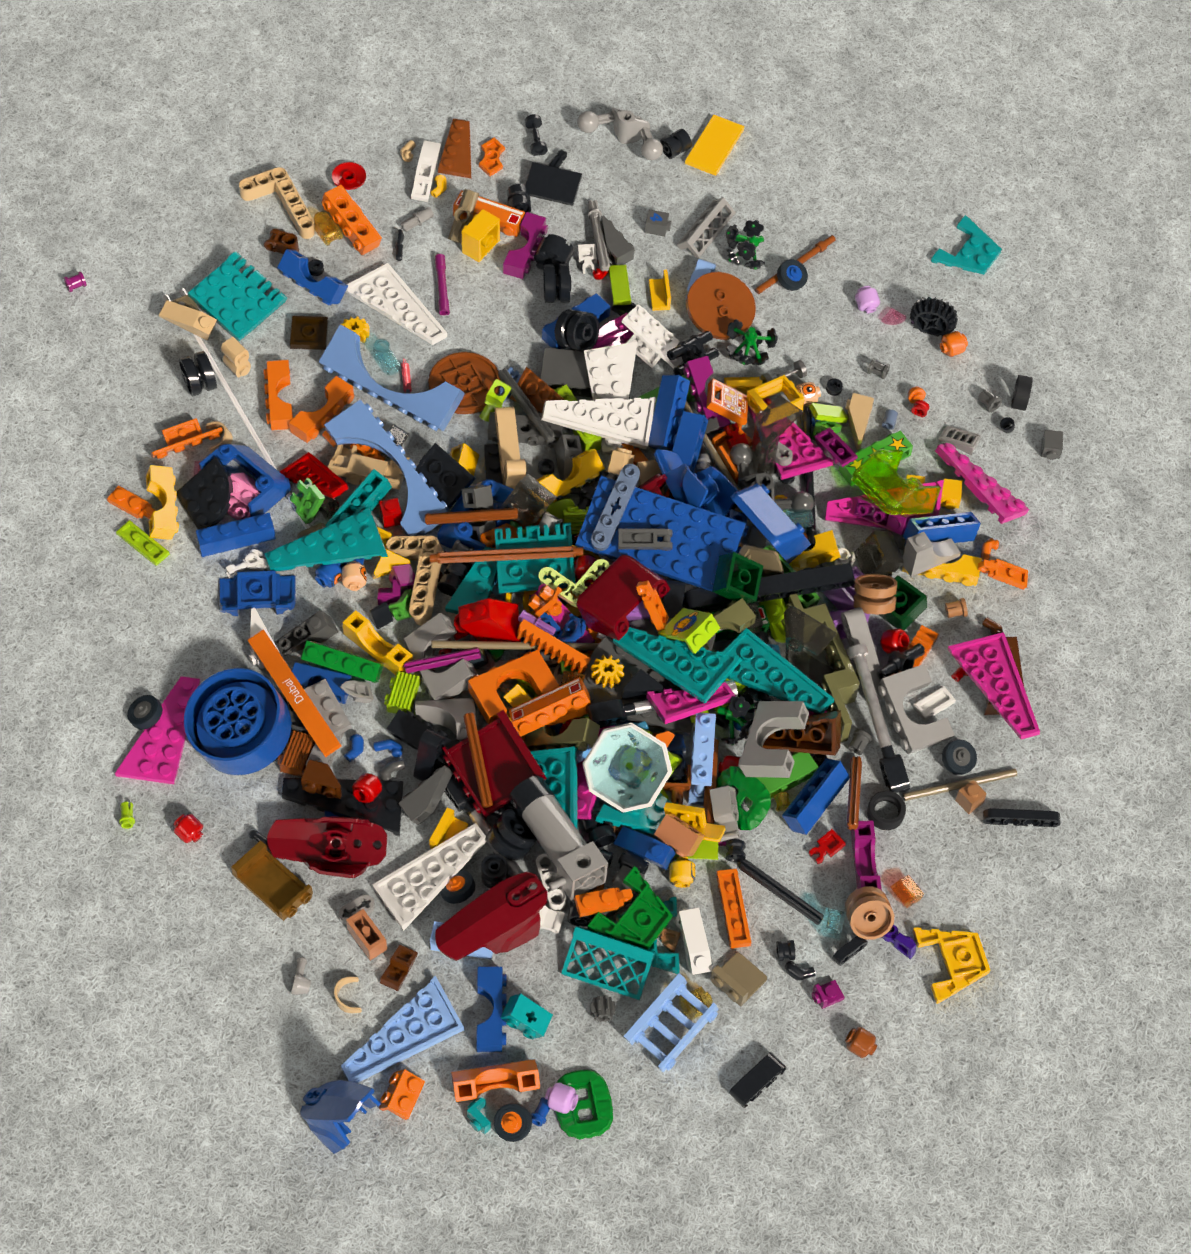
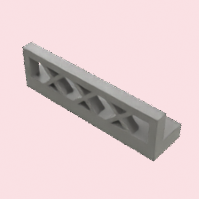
M724 197L711 202L678 242L677 246L679 249L688 248L696 258L703 254L736 213ZM723 207L729 213L726 217L722 216ZM714 219H718L717 228H713ZM705 230H709L708 239H704ZM696 241H700L699 250L693 245Z

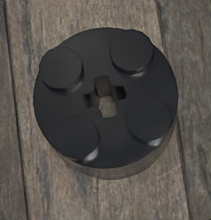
M548 234L547 237L543 236L534 253L537 268L543 270L544 264H553L555 274H557L560 263L570 262L574 253L573 246L566 244L567 240L561 236Z

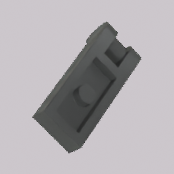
M618 529V549L670 551L673 549V543L671 542L673 533L671 529ZM657 537H663V542H657Z

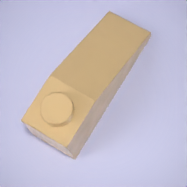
M166 300L159 314V317L205 340L209 339L217 319L201 311Z
M853 393L851 400H847L845 410H848L847 417L849 418L848 422L856 450H859L869 421L874 398Z

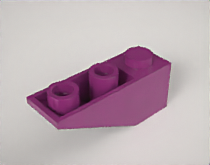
M860 497L854 512L855 516L900 535L904 534L909 519L916 518L917 515L901 507Z

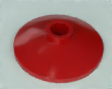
M345 162L334 168L332 180L336 186L342 185L345 190L357 189L365 183L366 171L357 163Z

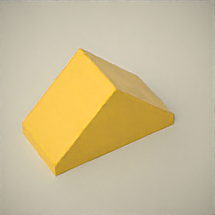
M386 549L388 557L380 558L372 577L376 579L388 575L393 566L411 564L410 560Z

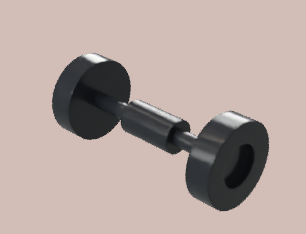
M531 114L525 118V126L528 129H533L534 143L530 146L533 156L545 155L548 151L547 144L540 141L539 130L536 129L542 125V119L537 114Z

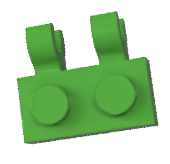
M306 478L304 483L301 480L298 481L296 486L300 491L297 496L295 493H292L290 501L297 506L295 511L304 523L309 524L316 516L325 497L316 485H312V481Z

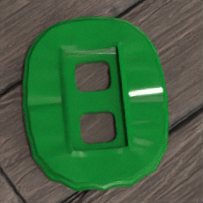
M730 766L722 771L720 777L717 778L716 788L734 785L739 790L736 796L739 814L737 821L738 829L752 830L759 826L770 809V793L756 777H745L740 767ZM745 797H749L753 801L748 811L741 807Z
M577 1070L566 1073L557 1080L556 1083L571 1086L575 1090L587 1089L589 1096L586 1100L578 1101L573 1111L570 1110L567 1114L555 1111L561 1130L568 1137H575L579 1140L601 1136L610 1129L613 1122L612 1099L606 1081L601 1075L591 1070ZM591 1109L593 1118L581 1121L578 1111Z

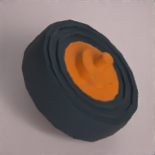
M460 870L450 879L449 883L440 891V894L448 903H462L473 895L476 884L469 872Z
M509 1103L498 1109L494 1116L493 1124L500 1138L509 1142H517L529 1134L532 1128V1118L526 1107L517 1103Z

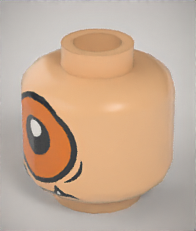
M813 382L801 383L795 387L804 396L803 407L810 406L811 403H817L818 397H821L820 388L816 387Z
M352 561L342 568L343 586L352 591H357L366 585V569L362 564Z

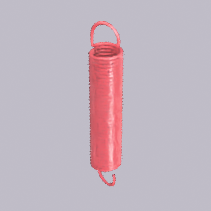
M403 358L401 370L403 389L406 393V389H410L411 392L412 388L409 364L404 363L405 359Z

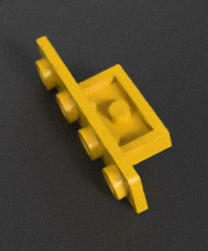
M668 802L664 806L665 815L674 814L704 834L703 840L720 842L725 832V826L706 823L704 808Z

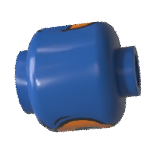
M340 563L321 564L315 570V580L324 588L334 587L342 579V565Z

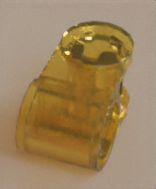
M326 212L315 214V231L326 246L336 239L340 240L343 238L340 228L334 223L329 214Z

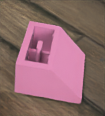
M245 473L231 474L233 493L230 496L229 504L231 505L227 513L236 520L249 518L251 516L248 503L260 494L255 486L256 481Z

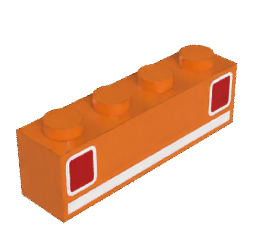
M462 190L453 204V216L459 207L464 192ZM480 196L478 197L473 217L483 209L500 219V232L508 236L517 237L519 235L521 223L525 216L524 211ZM462 213L460 219H466L467 213Z
M581 677L509 709L511 722L519 735L523 736L591 705V700Z

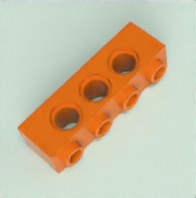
M339 185L324 193L321 202L323 208L331 214L333 221L340 226L343 234L350 239L355 250L364 255L377 248L382 237L344 187Z

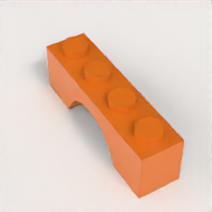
M289 360L267 361V369H264V380H268V383L265 384V395L269 394V398H265L266 409H270V413H266L267 424H271V430L290 429L289 422L293 419L292 405L278 397L279 392L291 384Z
M335 376L325 386V397L328 401L323 408L314 412L300 411L289 422L290 432L306 443L311 439L314 440L318 436L319 431L323 427L325 428L324 425L335 415H339L342 408L346 404H350L354 399L353 386L338 376Z
M535 1059L451 1072L456 1102L477 1099L480 1094L496 1088H511L518 1092L540 1089L539 1073Z

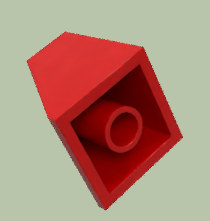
M488 598L458 607L460 626L478 641L521 642V638L517 639V631L520 625V621H518V604Z

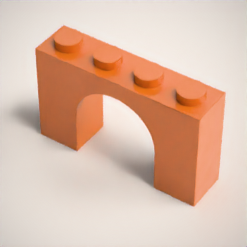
M539 650L527 652L518 659H511L502 666L493 667L488 672L475 675L468 680V691L487 724L498 719L497 713L504 710L507 714V709L497 693L498 687L503 682L510 679L524 680L532 686L537 696L559 687Z

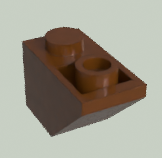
M309 759L301 778L302 790L309 793L322 794L328 798L341 799V785L329 765Z

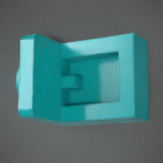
M481 1097L479 1100L475 1099L467 1107V1117L471 1120L470 1124L477 1132L481 1131L485 1135L491 1129V1122L480 1112L486 1106V1099Z

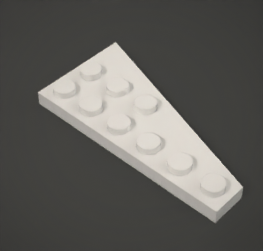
M388 263L347 284L346 293L431 345L447 337V332Z
M637 342L584 350L593 401L595 399H629ZM602 437L601 448L603 454L612 453V450L616 451L617 447H622L621 442Z
M650 397L649 399L615 398L595 399L594 401H586V399L579 401H546L541 420L646 449L649 443L656 397Z
M475 823L372 884L373 889L403 931L449 883L450 879L487 842V837Z

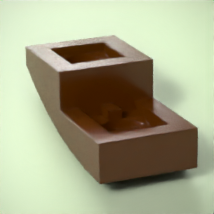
M399 945L390 959L389 966L380 978V984L399 991L418 956V952Z

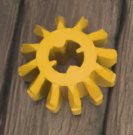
M350 316L349 320L344 319L341 325L354 331L360 336V341L365 343L366 338H369L370 328L365 319L360 320L358 316L356 318Z
M603 654L601 660L595 659V665L591 666V677L596 679V685L602 683V687L605 688L606 684H608L610 688H613L614 683L620 684V679L624 676L622 672L624 666L619 664V658L612 660L613 656L610 655L609 659H607Z

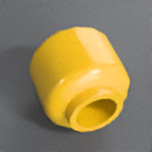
M677 857L669 865L670 882L675 887H689L695 881V864L688 860V857Z

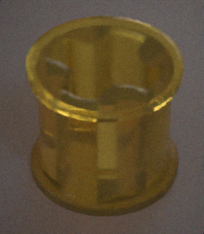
M780 792L775 794L773 798L776 802V811H786L790 805L789 793Z

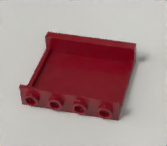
M504 710L497 713L498 719L478 731L493 803L491 807L483 808L481 804L468 737L448 750L445 746L443 747L446 753L443 755L445 761L449 766L453 764L456 769L453 771V774L458 782L461 780L466 786L462 787L468 798L471 796L474 798L475 802L472 804L478 814L482 812L485 817L510 803L509 795L511 791L525 779L533 776H541L544 780L547 779Z

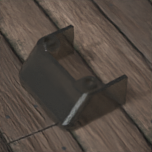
M780 395L765 410L759 411L755 417L756 422L751 447L753 451L752 464L755 474L767 473L773 476L777 472L774 465L779 436L803 413L802 410Z
M789 606L784 611V658L820 687L823 676L833 673L835 670L803 651V648L819 656L836 636V632L798 608Z

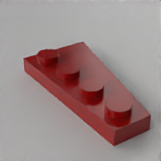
M310 452L280 471L289 481L296 484L299 480L304 483L306 478H309L312 481V485L315 484L323 495L333 499L349 489L346 482Z

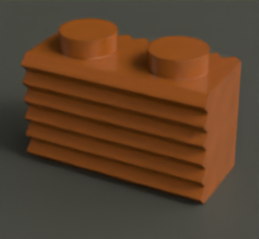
M292 731L285 746L284 754L281 753L278 757L277 764L280 765V772L302 777L306 768V762L315 745V741L310 734Z

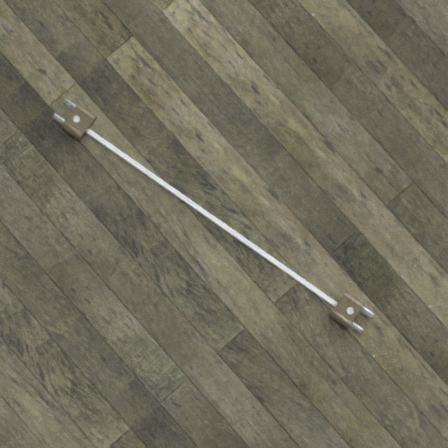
M185 288L179 290L182 297L171 301L169 295L163 296L165 302L168 300L200 311L196 303L188 296ZM193 334L202 351H205L214 372L265 460L276 469L201 337ZM289 492L286 496L290 501L291 493ZM290 501L292 507L296 510L297 506ZM298 515L305 530L299 532L297 537H304L326 526L324 523H319L310 527Z

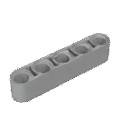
M861 607L842 612L841 619L849 647L866 644L868 654L865 655L878 700H882L884 697L878 691V683L881 679L877 675V669L880 668V664L864 611Z

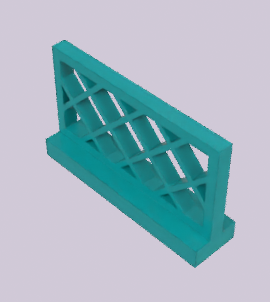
M576 926L561 974L640 1000L656 952ZM577 940L585 942L588 951L578 955L575 950ZM600 947L605 949L608 957L598 962L593 950ZM609 951L615 952V954L610 955ZM590 952L595 964L584 968L580 957ZM618 954L624 955L628 964L617 969L612 957ZM628 957L633 958V959H635V960H633L632 962H630V960H629ZM577 959L582 970L576 974L567 971L569 963ZM610 959L615 970L604 975L599 964ZM637 961L647 963L645 971L637 975L632 964ZM594 966H597L602 976L596 980L590 979L586 972ZM629 966L634 977L624 982L619 970ZM616 972L621 984L613 987L609 985L606 977ZM603 979L605 984L598 981ZM636 979L639 985L637 994L629 992L625 984ZM623 985L625 990L619 989L618 987Z

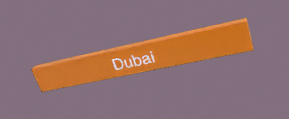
M264 629L248 639V642L323 755L327 757L342 747Z

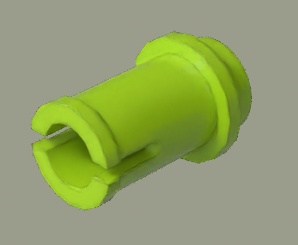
M122 802L120 804L121 818L119 819V824L122 828L129 829L135 824L133 803Z

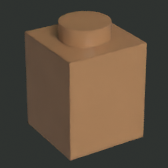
M972 780L958 791L955 801L970 814L984 803L987 793Z

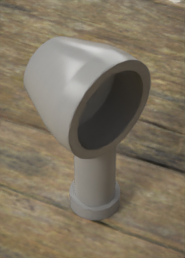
M302 957L297 958V967L291 989V994L293 995L308 994L311 980L303 976L307 959Z

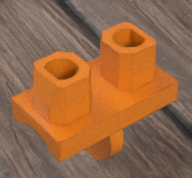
M545 585L538 594L540 597L534 594L528 602V605L535 610L533 616L539 618L545 612L548 615L558 616L562 612V603L558 601L557 596L562 592V589L556 587L553 590Z

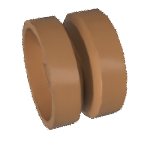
M865 574L855 579L854 590L856 594L854 595V608L861 607L864 613L875 615L887 614L895 610L896 597L894 595L897 592V581L894 578L881 574Z
M873 886L856 889L848 896L844 910L853 932L858 937L873 940L883 937L891 930L895 915L886 894L882 890Z

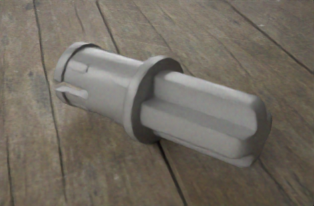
M427 207L417 214L414 213L411 218L401 223L403 231L407 232L418 225L421 226L423 222L434 217L433 211Z

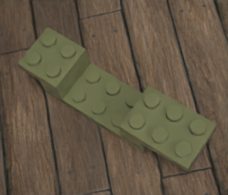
M797 593L790 595L789 601L786 604L789 615L785 617V621L787 624H790L792 638L797 640L799 646L819 641L821 649L826 651L827 664L832 666L834 671L823 676L820 687L834 698V702L826 711L841 710V742L848 741L852 721L845 705L856 701L860 682L826 604L803 609Z

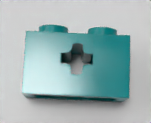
M520 993L510 996L501 1019L506 1021L509 1027L520 1030L526 1038L533 1040L544 1037L553 1014Z

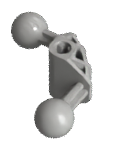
M612 108L611 113L596 115L594 112L585 111L579 115L577 124L582 132L592 133L600 124L612 122L616 137L620 143L629 144L643 139L644 143L642 144L641 152L647 160H657L663 153L661 142L654 139L651 135L649 122L643 120L640 116L634 115L631 111Z

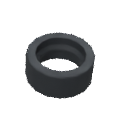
M1018 375L1011 408L1022 411L1026 410L1032 389V377Z
M892 791L876 793L872 796L867 808L869 821H873L874 826L881 830L896 829L902 824L906 814L904 800ZM882 801L893 803L898 809L897 817L890 820L879 817L875 812L876 804Z

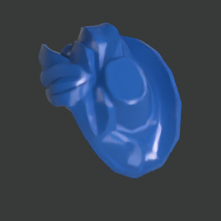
M571 613L569 614V620L557 637L562 642H576V640L584 635L586 630V622L583 617L580 619Z

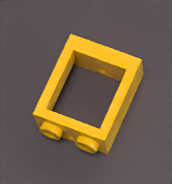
M785 375L747 391L748 406L765 427L803 411L804 396L801 392H798L793 382L788 380ZM783 392L790 402L771 410L763 401L766 398Z

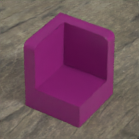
M411 564L393 566L389 575L391 584H393V580H397L400 587L407 586L408 589L413 591L415 574Z
M393 580V588H378V605L384 602L389 605L390 603L397 602L401 597V587L397 580Z

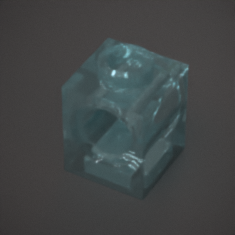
M826 907L820 935L840 940L846 912Z

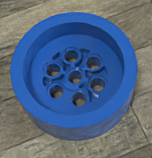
M228 669L207 678L191 695L184 713L185 733L191 745L211 767L229 775L251 774L270 765L284 750L291 733V714L285 700L266 677L249 669Z

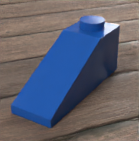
M624 826L614 842V845L626 851L629 850L666 871L676 854L672 847Z

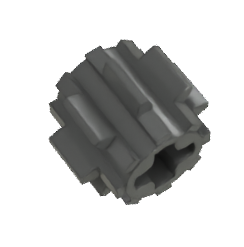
M607 995L593 998V1002L590 1003L591 1016H594V1020L598 1022L612 1020L616 1011L615 1001H612V998Z

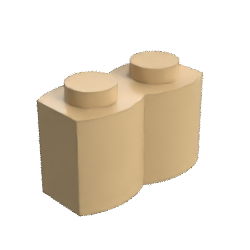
M234 337L223 342L221 351L224 354V364L238 378L247 375L251 368V364L248 361L249 352Z
M618 447L616 451L612 450L607 472L619 475L625 465L633 464L635 455H631L632 451Z

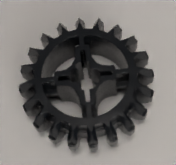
M928 296L927 299L922 297L921 300H917L911 308L910 319L915 329L938 337L939 335L944 336L954 331L958 315L957 311L954 310V306H949V302H944L943 299L938 300L936 297L932 299Z

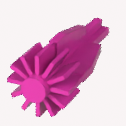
M627 313L605 323L599 328V336L592 349L626 344L634 333L621 322Z

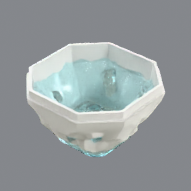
M633 723L603 729L583 762L589 791L623 813L652 806L672 773L666 744ZM628 762L633 764L632 770L626 768Z

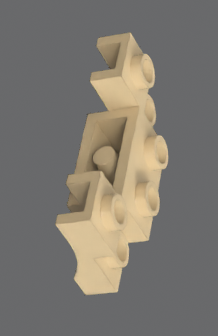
M343 444L338 445L328 465V468L337 476L346 477L347 482L354 485H360L373 469L387 478L394 489L400 490L405 479L402 471L392 459L388 465L387 461L357 455V446L353 445L352 449L344 448Z

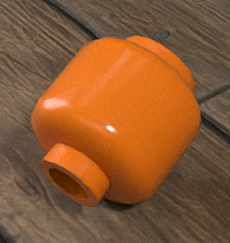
M959 331L944 335L940 343L942 353L949 357L965 352L968 346L966 336Z

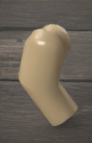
M409 140L400 150L401 157L405 162H410L413 159L411 151L416 147V144L412 140Z

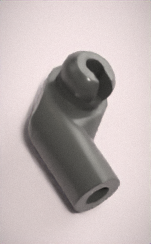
M398 760L385 764L379 772L381 780L390 781L392 779V772L405 769L404 761Z

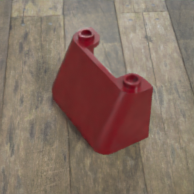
M624 554L618 557L580 594L577 599V607L589 629L619 641L629 629V622L626 616L642 601V596L638 595L636 588L638 582L649 580L652 589H656L660 598L670 591L667 582L635 558Z

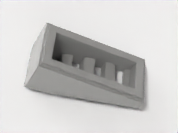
M947 425L939 440L944 443H950L957 449L972 455L980 442L981 436ZM949 432L952 433L950 437H946Z

